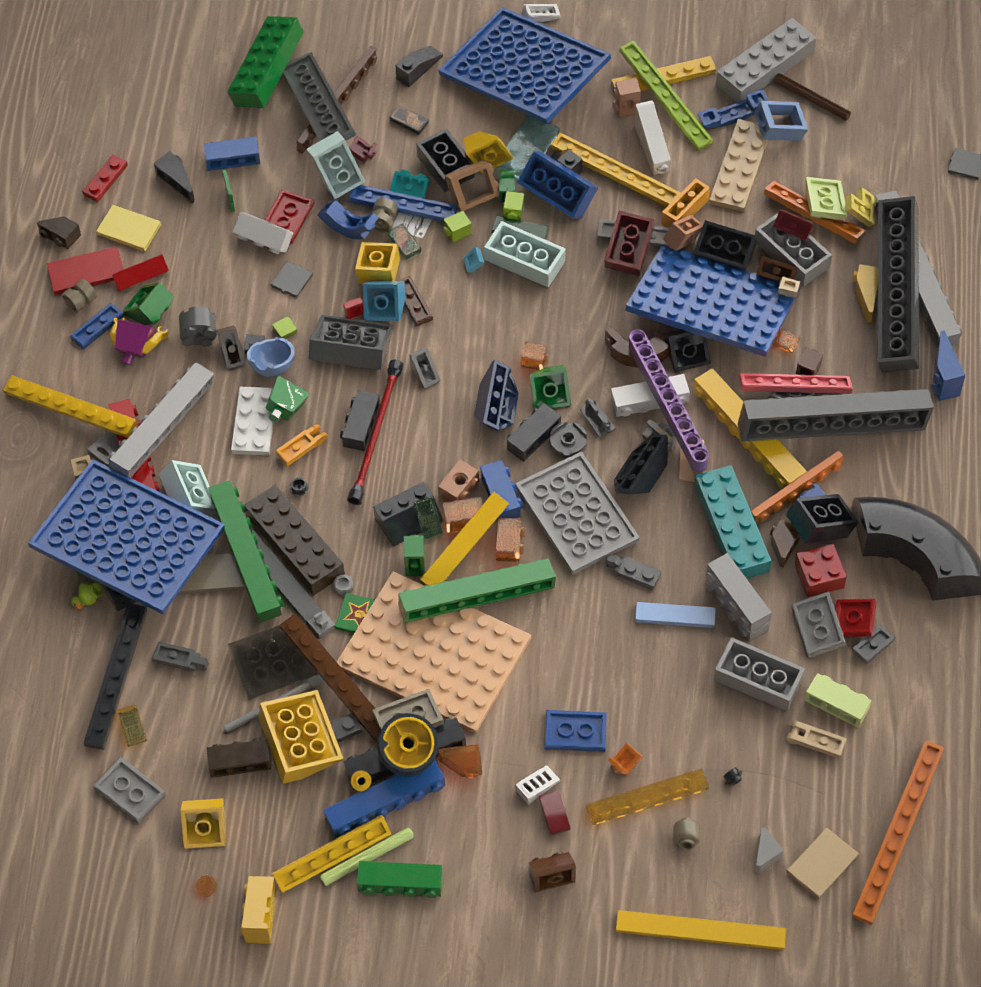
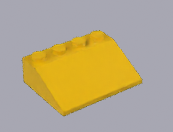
M318 690L260 703L258 717L282 784L302 780L343 761L342 753Z

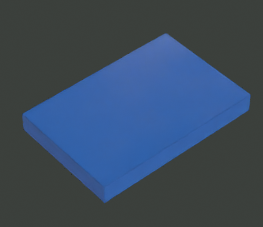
M546 710L545 749L605 752L607 712Z

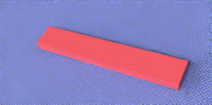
M740 373L739 375L741 391L852 394L853 390L850 376Z

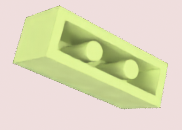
M818 673L806 691L805 696L806 702L859 728L868 713L872 701L864 694H858L850 690L848 686L838 684L832 681L830 677Z

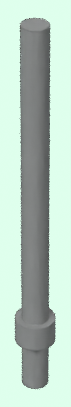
M314 675L307 679V682L273 700L302 694L311 688L315 689L324 680L320 675L317 677ZM259 707L224 725L225 731L228 733L257 718Z

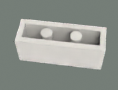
M244 212L239 213L233 232L238 234L237 238L248 241V239L253 240L254 245L262 248L264 245L270 247L269 251L279 254V252L286 253L294 233Z

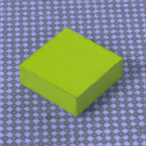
M288 316L272 324L279 338L286 339L298 333L297 328Z

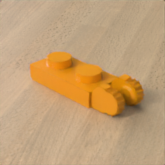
M315 424L275 451L276 455L288 467L317 447V445L322 444L328 438V434L322 432L314 437L321 430V427Z

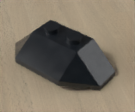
M651 434L648 440L642 442L632 451L614 479L616 493H650L668 464L667 435Z

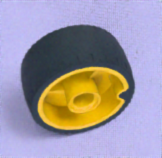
M404 713L394 716L384 724L378 735V756L383 765L397 775L414 776L422 773L431 766L438 753L439 741L436 730L427 719L417 714ZM405 739H410L414 746L407 749L403 746L402 742Z

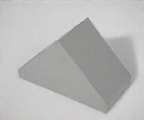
M427 347L409 354L410 369L423 388L441 381Z
M761 827L755 874H760L781 860L784 852L768 830Z

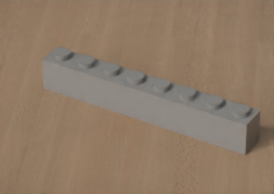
M195 363L191 368L188 367L183 377L176 380L172 390L167 391L162 401L154 405L152 412L144 416L138 428L135 427L130 437L121 442L119 449L111 453L108 458L109 467L131 478L212 386L214 373L198 363Z

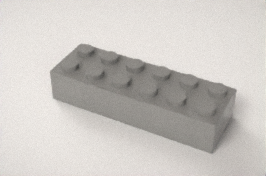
M791 18L717 71L716 85L737 103L746 100V95L763 89L775 80L778 73L784 74L813 53L817 37L795 19Z

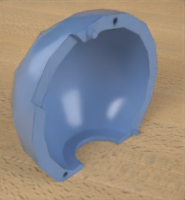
M284 338L266 339L254 343L249 348L247 360L258 374L265 377H276L282 375L291 367L295 355L294 346Z

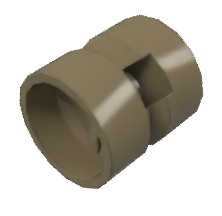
M379 198L375 201L372 213L378 219L374 223V230L379 232L390 230L398 209L395 202L387 198Z
M81 279L74 284V289L69 288L62 294L66 305L75 313L83 309L85 303L89 304L97 297L95 290L85 279Z

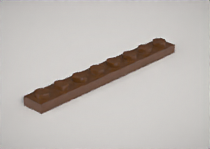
M373 46L368 48L334 92L340 105L343 101H347L350 92L357 88L360 79L367 75L370 66L375 65L378 58L376 56L377 48ZM310 124L297 140V152L301 154L312 146L313 140L317 137Z
M294 613L282 622L279 628L377 743L380 728L373 714L375 707L296 613Z

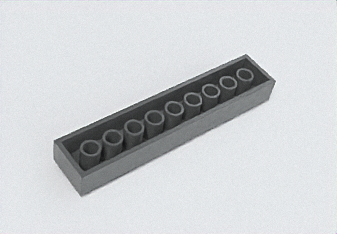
M915 196L878 200V364L882 372L919 369V207Z
M929 389L778 399L768 398L761 400L750 399L743 401L737 424L742 442L919 431L926 429L934 406Z

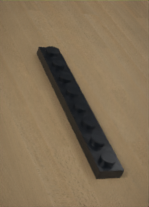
M127 603L84 739L85 747L101 750L105 748L145 620L146 606Z

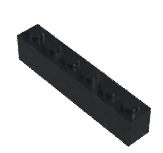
M457 717L445 719L443 725L434 728L439 741L436 758L466 746V737ZM405 739L402 742L403 746L407 749L414 746L410 739ZM377 748L368 749L361 755H353L343 761L350 783L352 775L359 770L366 771L370 775L371 783L395 774L383 765L378 756ZM360 777L358 779V784H364L365 779L363 777Z

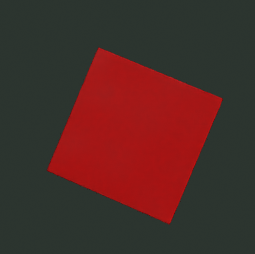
M837 599L835 610L844 637H872L877 603L875 599Z

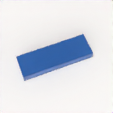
M112 303L108 304L70 336L71 340L84 350L114 325V318L122 319L124 317L123 312Z

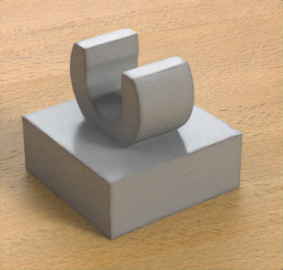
M324 611L317 613L308 621L309 627L319 639L335 629L334 622Z

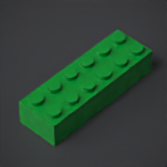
M267 16L227 91L234 106L265 108L304 33L297 17Z

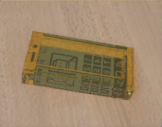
M136 704L118 709L117 713L127 746L130 747L146 742L147 738Z

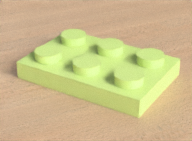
M806 177L804 183L810 216L846 220L847 211L841 181Z

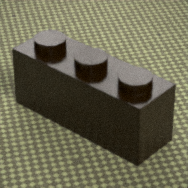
M256 738L248 742L235 741L232 744H215L211 747H206L211 778L271 769L267 739Z

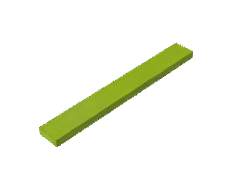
M633 40L620 47L619 52L697 151L713 144V139L636 42Z

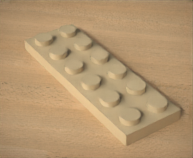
M738 119L709 204L744 212L769 141L763 140L758 123Z

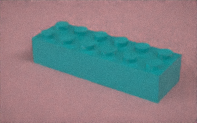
M732 465L695 475L694 488L722 556L728 553L746 579L769 573L771 558Z

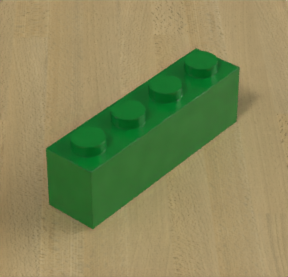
M359 861L357 888L358 892L365 895L382 893L385 896L403 894L406 897L424 895L427 898H435L436 896H441L443 869L442 865Z

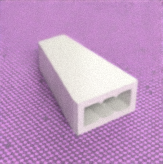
M653 100L636 104L635 129L652 173L655 175L670 171L671 159Z

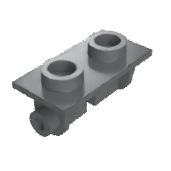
M588 399L585 401L586 405L580 411L599 438L616 430L595 400Z

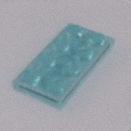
M528 116L506 146L514 159L496 168L514 169V175L519 178L533 151L545 154L551 143L560 133V127L550 123L546 124Z

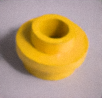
M356 771L351 777V785L357 791H365L371 785V777L366 771ZM360 777H363L365 779V782L362 785L358 784V779Z

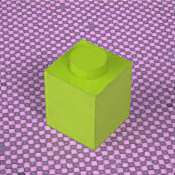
M507 191L503 207V217L521 221L524 193Z
M461 211L444 219L443 232L446 237L455 242L472 234V224L464 211Z

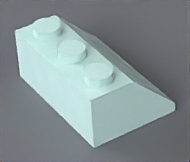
M171 460L159 473L162 485L169 497L207 516L216 513L209 494L208 487L210 486L200 465Z

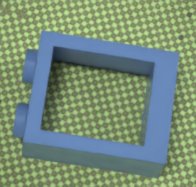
M760 101L754 111L763 140L801 141L807 133L808 126L805 123L799 102ZM772 115L790 116L793 125H775Z

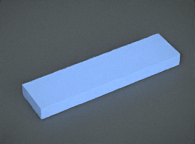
M637 602L635 623L714 628L716 608Z

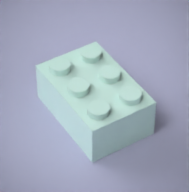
M338 131L307 148L328 192L334 199L366 182L345 139Z

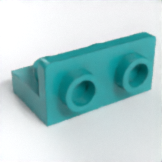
M401 169L400 172H394L389 191L425 199L428 186H431L432 182L427 179L428 176L418 174L415 176L411 175L410 171Z

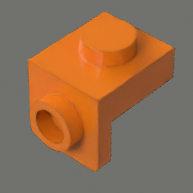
M626 743L614 758L610 757L608 761L612 764L610 768L617 774L628 775L643 756L629 743Z

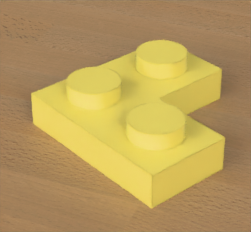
M863 187L857 190V197L853 194L846 196V211L867 227L873 226L874 196Z

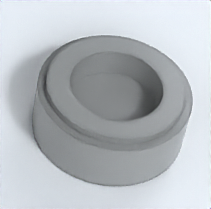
M339 575L335 578L333 583L334 590L338 594L345 595L353 590V580L350 576Z

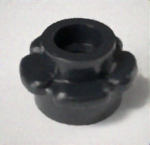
M300 477L293 479L290 484L291 493L298 496L304 495L305 491H308L309 488L306 481Z
M737 767L731 769L723 776L726 780L725 783H731L732 786L736 785L742 780L741 775L743 772L739 771Z

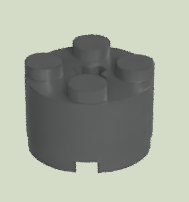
M202 306L190 307L189 311L185 313L183 310L178 317L180 339L183 345H202L204 347L212 345V341L217 336L215 313H211L209 308Z

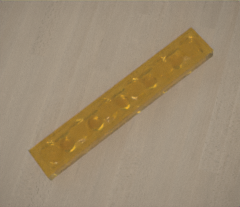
M701 768L586 804V809L592 825H596L708 790L709 785Z

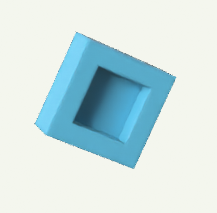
M477 247L473 248L463 257L466 269L470 273H473L484 264L481 249Z

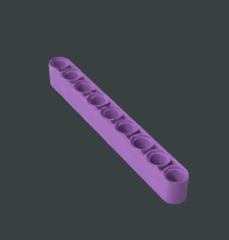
M642 330L632 331L629 335V350L684 455L694 471L702 472L706 470L709 453L646 334Z

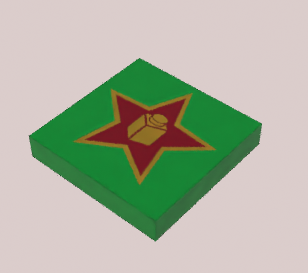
M346 593L335 629L355 633L375 599Z

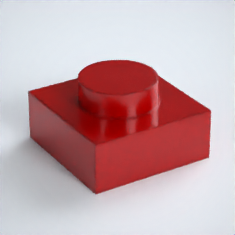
M360 297L343 303L346 318L352 319L364 314L363 302Z

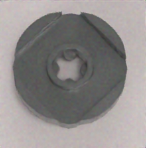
M561 422L551 430L549 438L550 447L556 454L567 459L585 450L587 446V433L578 423L567 424V422ZM565 437H567V438H571V437H572V441H571V442H566V441H565Z

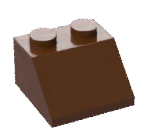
M557 852L550 857H537L529 862V873L535 893L576 881V865L569 852Z

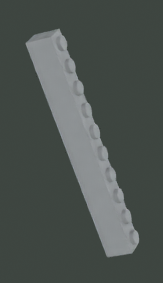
M896 190L875 196L874 208L877 215L878 200L901 198ZM919 238L920 311L936 346H938L940 333L945 330L951 345L959 344L962 329L955 321V313L949 308L948 298L942 292V285L936 279L935 270L930 266L928 254L924 253L922 241Z

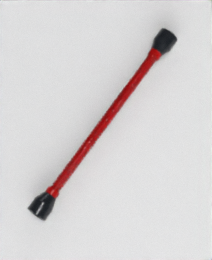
M390 360L388 365L386 388L358 478L347 497V501L353 505H360L364 497V481L394 384L402 374L404 364L399 360Z

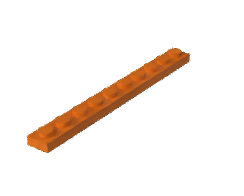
M925 740L852 918L872 926L941 759L944 747Z

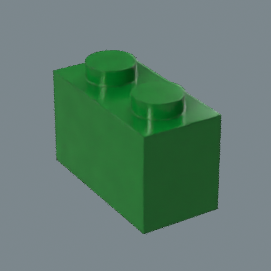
M404 536L406 576H422L425 574L424 536Z

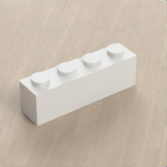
M685 375L669 377L682 404L688 403L690 391ZM647 382L611 388V401L616 417H626L634 413H645L649 410L660 409Z

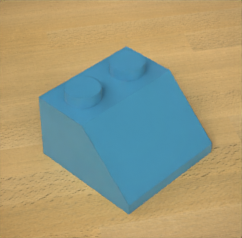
M368 281L364 283V321H400L405 303V281Z

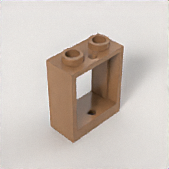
M481 160L445 175L453 203L457 206V210L464 211L500 196L498 192L499 184L494 180V169L491 163ZM484 170L490 192L465 202L458 180Z

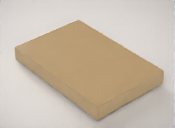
M826 828L787 870V874L820 899L855 861L859 853Z

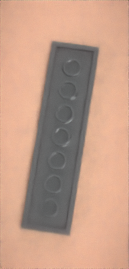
M312 52L288 62L283 74L318 140L321 141L337 131L345 141L356 136L353 127Z

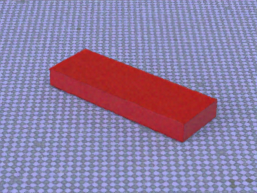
M160 254L111 275L117 290L121 291L168 272L169 269L163 254Z

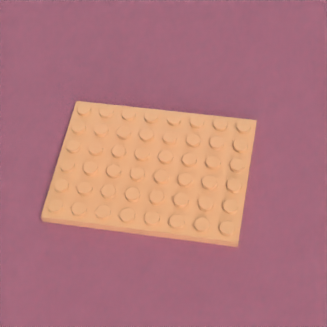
M392 572L337 660V663L346 673L401 699L429 689L443 719L457 717L462 728L476 734L530 642L531 634L474 608L405 623L398 605L399 593L405 590L422 588L424 585L396 572Z

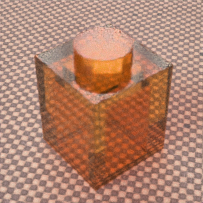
M525 342L521 354V367L534 370L543 369L544 364L547 365L549 362L550 354L547 353V346Z

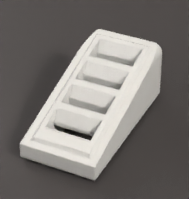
M524 4L522 16L538 23L560 19L557 4Z
M545 766L517 783L515 791L529 805L560 782V779L548 766ZM545 773L549 775V777L552 779L551 781H548L545 778ZM539 778L545 783L544 785L538 781ZM534 782L539 788L536 789L532 783ZM526 787H529L532 790V792L530 793L526 789Z

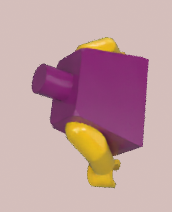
M114 318L110 337L115 349L123 353L121 363L132 365L134 356L144 357L161 340L167 339L168 329L162 332V327L159 326L156 332L151 326L125 321V318L123 320Z

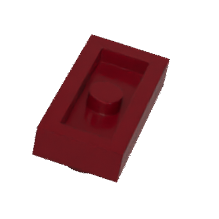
M781 209L773 227L807 241L814 223Z

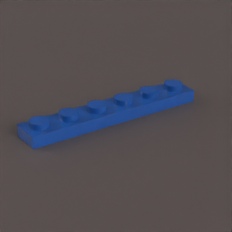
M363 185L352 189L349 196L350 202L374 207L377 199L387 198L396 203L397 212L441 222H444L445 218L457 213L456 205Z

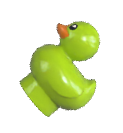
M90 581L81 583L79 595H75L71 600L73 607L82 609L84 604L93 605L96 603L98 598L102 596L101 586L96 582L92 583Z

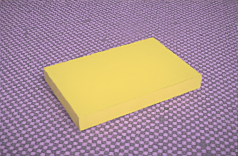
M112 205L96 233L98 236L145 252L159 230L161 221Z

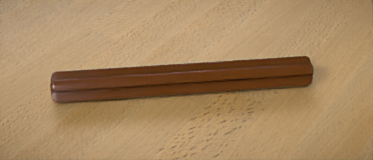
M778 73L775 77L776 83L845 121L850 118L851 111L781 73Z

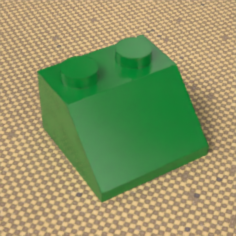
M160 282L145 285L138 290L122 312L125 316L143 325L156 324L161 319L160 315L171 306L170 302L174 299V296Z

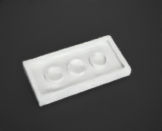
M240 386L231 448L232 454L270 456L274 422L269 419L271 412L265 407L272 388Z

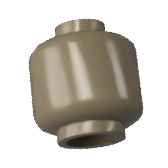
M682 818L677 821L673 827V842L683 850H691L698 845L700 841L699 824L691 818Z

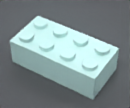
M502 221L484 246V260L548 288L565 263V248Z

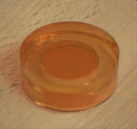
M204 875L197 880L196 891L200 896L209 897L216 892L217 883L212 876Z

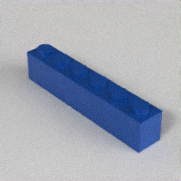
M434 760L431 766L420 774L414 776L395 775L324 809L325 820L335 838L343 836L380 815L385 817L395 809H403L412 801H419L431 792L440 791L445 786V777L436 760Z

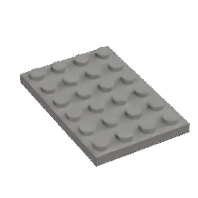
M582 451L515 483L517 491L572 575L609 557V555H613L640 542L639 535Z

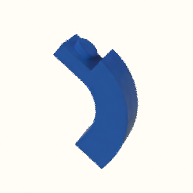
M336 199L327 202L317 214L334 231L357 240L365 239L375 227L374 223L378 219L374 213L362 217L356 216L348 212Z

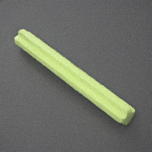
M407 827L323 873L320 876L321 881L327 886L358 869L359 861H372L413 838L411 829Z

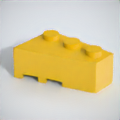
M249 876L248 884L244 885L246 900L242 908L241 936H244L246 943L271 944L276 887L274 877Z

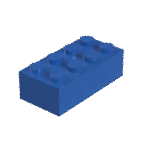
M533 151L517 181L518 184L576 219H582L599 188L543 152Z

